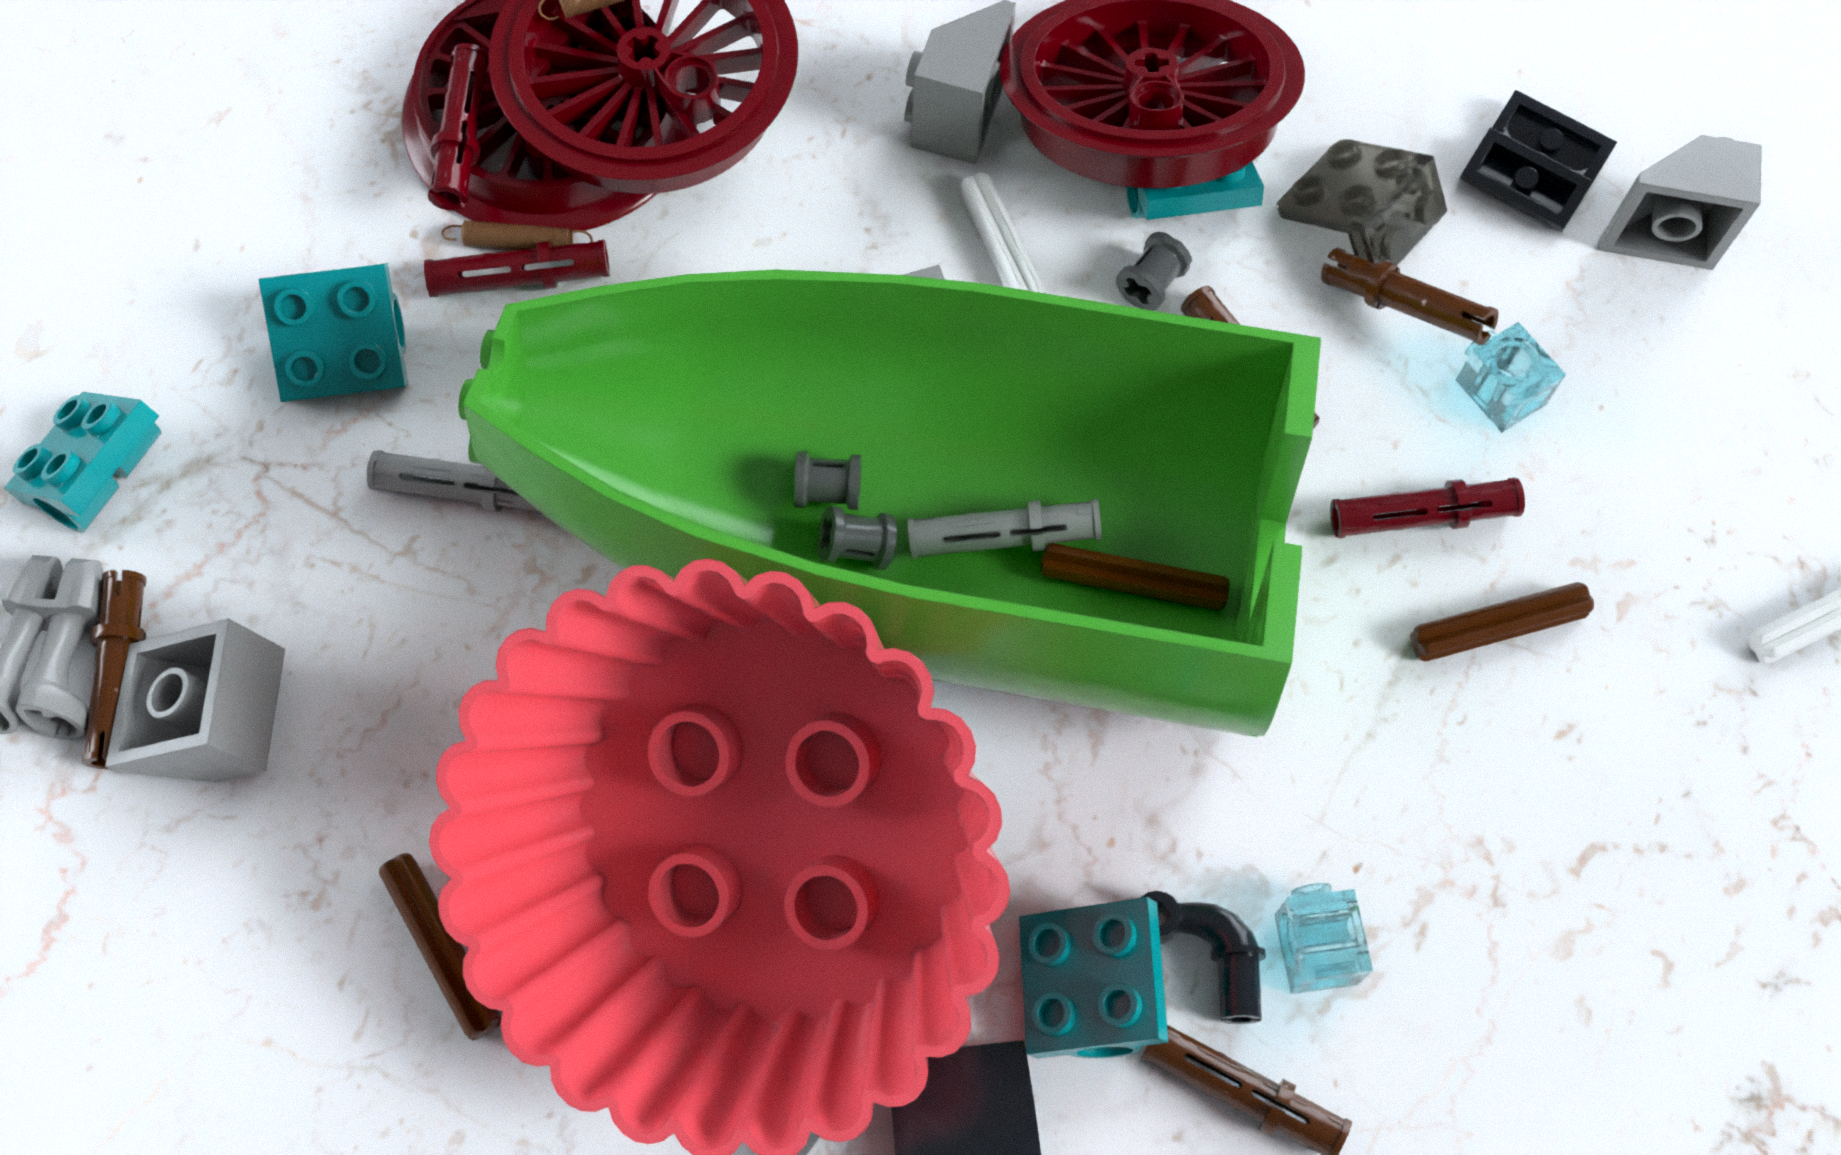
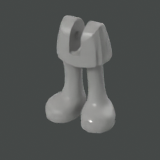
M32 555L11 582L1 600L5 610L12 615V620L0 648V734H11L17 731L22 719L34 730L50 737L73 740L85 735L89 711L81 700L69 692L68 673L71 660L84 631L91 630L94 625H97L103 587V567L100 561L72 558L63 570L62 564L57 557ZM41 631H47L38 661L30 678L26 681L20 692L22 675L35 641Z

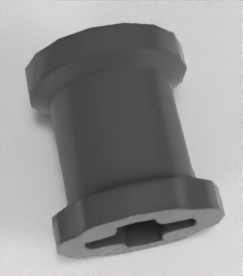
M1163 232L1150 234L1145 241L1142 255L1133 266L1123 267L1116 277V285L1119 292L1128 302L1140 309L1157 310L1165 300L1164 291L1175 277H1183L1190 269L1192 257L1188 249L1182 242Z
M797 451L794 477L795 508H805L808 502L846 504L848 509L859 510L862 456L851 454L848 460L810 458L808 451Z
M826 507L820 521L817 540L820 561L836 562L837 558L869 562L870 566L876 570L887 569L892 561L896 546L897 528L894 516L881 512L876 518L844 514L840 507Z

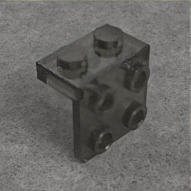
M1343 139L1330 146L1316 163L1276 203L1279 216L1283 219L1347 233L1354 255L1375 264L1387 261L1398 265L1447 212L1434 156L1351 139Z

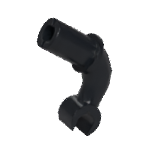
M1152 891L1143 895L1142 897H1149L1157 902L1158 911L1165 917V922L1159 926L1160 944H1165L1173 939L1176 933L1196 935L1211 944V959L1218 962L1221 1022L1228 1024L1260 1022L1262 1012L1259 961L1266 958V951L1258 946L1254 933L1241 918L1217 904L1203 902L1177 903L1174 897L1162 891Z

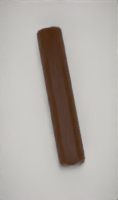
M1055 543L1047 544L1041 563V574L1046 578L1216 611L1225 608L1230 590V580L1226 576Z
M1575 582L1419 624L1410 634V641L1417 658L1427 662L1584 619L1594 609V600L1584 583Z
M403 853L388 860L379 868V875L464 1034L473 1041L492 1033L500 1026L501 1016L498 1010L489 1009L476 1001L468 991L462 975L463 959L466 952L462 944L456 942L445 931L439 918L438 900L416 860L409 853Z

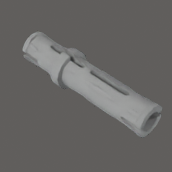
M380 450L373 451L368 461L367 485L372 490L383 489L435 498L440 497L482 503L484 510L500 512L503 506L538 511L515 491L508 489L510 488L484 466L391 454Z
M1091 499V501L1041 506L1040 500L1027 501L1028 508L924 519L909 518L907 523L911 558L918 559V557L978 552L981 550L1032 545V551L1045 550V544L1087 539L1102 540L1098 499Z

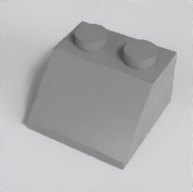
M1003 0L931 30L923 52L916 50L913 52L905 81L906 86L913 88L909 94L904 115V121L912 123L911 147L977 164L1004 89L1000 78V61L1006 44L1010 43L1012 39L1015 2Z
M1700 135L1645 169L1637 176L1598 240V250L1713 270L1761 204L1762 145L1736 141L1728 137Z
M229 618L129 644L105 767L118 772L218 782L266 771L285 648Z

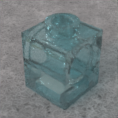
M1519 322L1499 334H1496L1493 330L1487 331L1491 334V337L1482 346L1472 342L1464 352L1468 359L1456 378L1458 384L1501 433L1547 405L1566 376L1563 370ZM1500 370L1506 371V372H1508V373H1509L1510 375H1512V376H1508V375L1504 374L1503 372H1501Z
M1315 883L1293 889L1291 891L1292 897H1288L1274 914L1291 994L1357 986L1373 971L1355 889L1333 892L1329 883Z

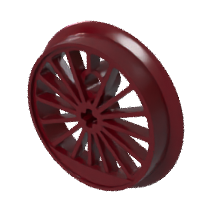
M507 0L464 1L438 23L419 53L414 73L404 97L402 132L409 159L416 173L428 189L431 186L435 162L430 148L433 136L440 132L441 122L437 123L438 109L444 108L446 85L451 65V51H454V47L458 44L471 43L485 49L489 54L492 31L498 15ZM624 0V2L613 4L609 8L626 32L635 28L631 0ZM642 9L644 27L655 28L656 23ZM599 18L588 26L598 30L599 34L615 43V40ZM573 41V43L569 47L575 48L577 42ZM582 45L578 48L580 50L591 51ZM489 65L487 66L477 131L491 125L493 126L477 139L480 145V156L477 164L471 168L467 193L468 202L464 205V208L455 210V212L471 221H480L481 223L498 222L510 225L519 224V226L536 225L560 229L569 228L570 232L571 230L586 231L606 225L628 215L658 194L619 192L584 182L558 167L547 156L530 145L519 133L515 137L500 172L493 173L479 167L480 164L517 132L507 120L497 102L490 80ZM552 66L546 75L575 72L576 70ZM682 92L687 95H696V93ZM579 94L541 98L538 100L546 110H549ZM658 102L657 108L663 145L685 140V137ZM644 106L638 126L645 127V129L632 142L631 147L654 146L649 109ZM600 109L566 126L576 132L573 126L574 123L583 128ZM627 110L622 114L618 121H624ZM610 127L599 140L616 145L619 132ZM525 157L529 171L538 180L516 178Z
M507 0L494 25L489 46V73L497 102L513 128L530 145L547 156L558 167L584 182L613 191L638 194L663 193L692 187L722 174L737 164L756 146L767 128L782 110L792 90L798 66L797 32L785 0H702L669 36L668 33L679 0L663 1L655 28L644 27L640 0H631L635 28L627 32L609 9L612 6L611 4L610 6L596 10L593 9V11H588L584 14H576V16L573 15V17L566 19L559 0H546L541 6L543 15L549 18L559 16L556 20H546L538 12V6L542 0ZM724 9L735 17V19L694 38L719 10ZM599 18L616 43L588 26ZM747 36L752 37L758 47L714 53ZM573 41H576L591 51L570 48L569 46ZM552 66L576 70L575 72L546 75ZM759 70L755 83L718 76ZM682 92L696 93V95H687ZM579 94L549 110H546L538 100L541 98ZM721 98L742 103L733 112H730L721 106ZM657 102L667 112L685 137V140L663 145ZM648 104L654 146L631 147L644 106ZM600 109L579 133L566 126ZM627 110L616 145L598 141ZM713 118L715 126L703 133H699L694 124L705 123Z
M1065 0L1036 14L1012 35L1010 43L1006 44L1002 53L1000 78L1006 95L1020 112L1022 126L1027 137L1044 156L1057 165L1080 176L1107 184L1134 188H1174L1200 184L1224 177L1245 167L1261 155L1273 140L1278 123L1297 104L1304 88L1305 67L1297 46L1278 25L1262 14L1231 0ZM1181 58H1188L1178 64Z

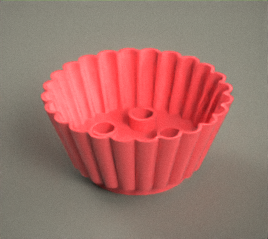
M709 558L692 561L679 571L676 578L648 565H632L615 576L609 584L606 596L586 589H574L563 593L550 607L546 616V631L527 628L517 630L506 637L498 650L496 659L498 680H484L472 686L462 698L458 711L459 725L466 740L451 745L442 754L438 762L436 783L441 797L450 808L438 815L431 826L429 845L431 855L437 866L451 878L442 888L438 900L439 918L445 931L456 942L469 947L463 959L462 974L468 991L476 1001L485 1007L503 1011L500 1027L503 1041L510 1052L523 1063L536 1067L550 1065L553 1086L557 1094L569 1106L587 1112H597L608 1107L612 1121L622 1134L635 1142L654 1144L664 1141L674 1133L681 1146L692 1155H732L742 1142L758 1155H797L807 1144L811 1132L824 1140L834 1142L853 1140L868 1127L872 1119L874 1103L885 1107H899L916 1100L926 1086L928 1057L942 1058L955 1053L968 1038L971 1030V1012L968 996L978 994L991 985L999 968L1000 955L989 924L1001 916L1008 905L1010 896L1008 875L991 848V845L997 840L1002 827L1001 807L995 794L971 772L975 763L976 744L970 728L961 717L947 709L931 708L934 689L932 677L924 663L908 651L896 648L884 649L871 619L854 605L846 602H828L820 605L800 580L786 572L768 571L754 576L748 582L724 562Z

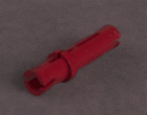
M471 43L458 44L454 47V51H451V65L444 98L440 132L433 136L430 148L435 162L431 186L427 196L433 205L444 210H460L467 204L471 168L477 164L480 156V145L476 140L482 107L486 70L489 65V54L485 49Z
M605 239L598 240V242L553 246L552 242L548 240L539 241L537 248L482 253L440 260L427 259L424 260V276L429 296L438 297V295L489 291L543 284L544 289H554L558 287V282L600 276H603V278L610 277V264ZM569 259L574 261L573 265L533 270L525 269L526 264ZM507 266L511 268V271L507 273L472 277L463 276L464 271Z
M1516 477L1501 481L1467 485L1462 479L1446 481L1443 488L1395 492L1344 500L1332 499L1330 519L1333 533L1338 539L1351 535L1398 531L1441 524H1449L1452 529L1467 528L1470 521L1522 516L1525 509V495L1522 483Z

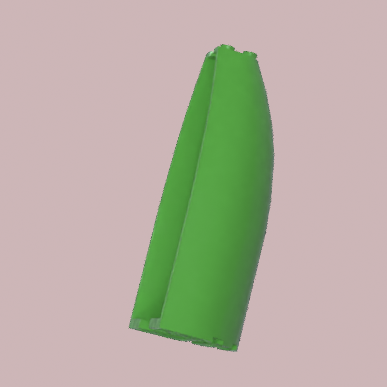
M781 269L700 273L597 286L506 304L495 331L488 330L483 337L480 350L482 369L478 368L474 379H466L462 385L458 411L460 418L467 420L470 434L468 447L470 462L483 465L549 520L623 570L632 565H648L676 578L679 571L692 561L709 558L724 562L748 582L754 576L768 571L786 572L800 580L820 605L828 602H846L860 608L871 619L884 649L896 648L912 653L924 663L932 680L1258 737L1264 736L1270 727L1292 665L1303 546L1284 542L1286 522L1313 436L1321 346L1320 337L997 285L917 276ZM797 451H808L810 458L848 460L851 454L861 455L859 510L848 509L846 504L808 502L805 508H795L794 477ZM1098 499L1102 540L1087 539L1058 542L1055 544L1226 576L1230 580V590L1225 608L1216 611L1046 578L1041 574L1044 550L1032 551V545L981 550L978 552L918 557V559H912L907 522L909 518L924 519L1028 508L1027 501L1040 500L1041 506ZM826 507H840L844 514L876 518L881 512L892 514L896 521L897 536L894 555L888 568L876 570L870 566L869 562L837 558L836 562L820 561L817 540L820 521Z

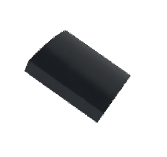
M1515 89L1493 127L1489 128L1463 170L1460 179L1563 232L1616 146L1617 141Z
M1024 1040L960 1047L955 1053L942 1058L928 1057L927 1082L918 1098L905 1106L890 1107L895 1155H1041L1034 1097Z

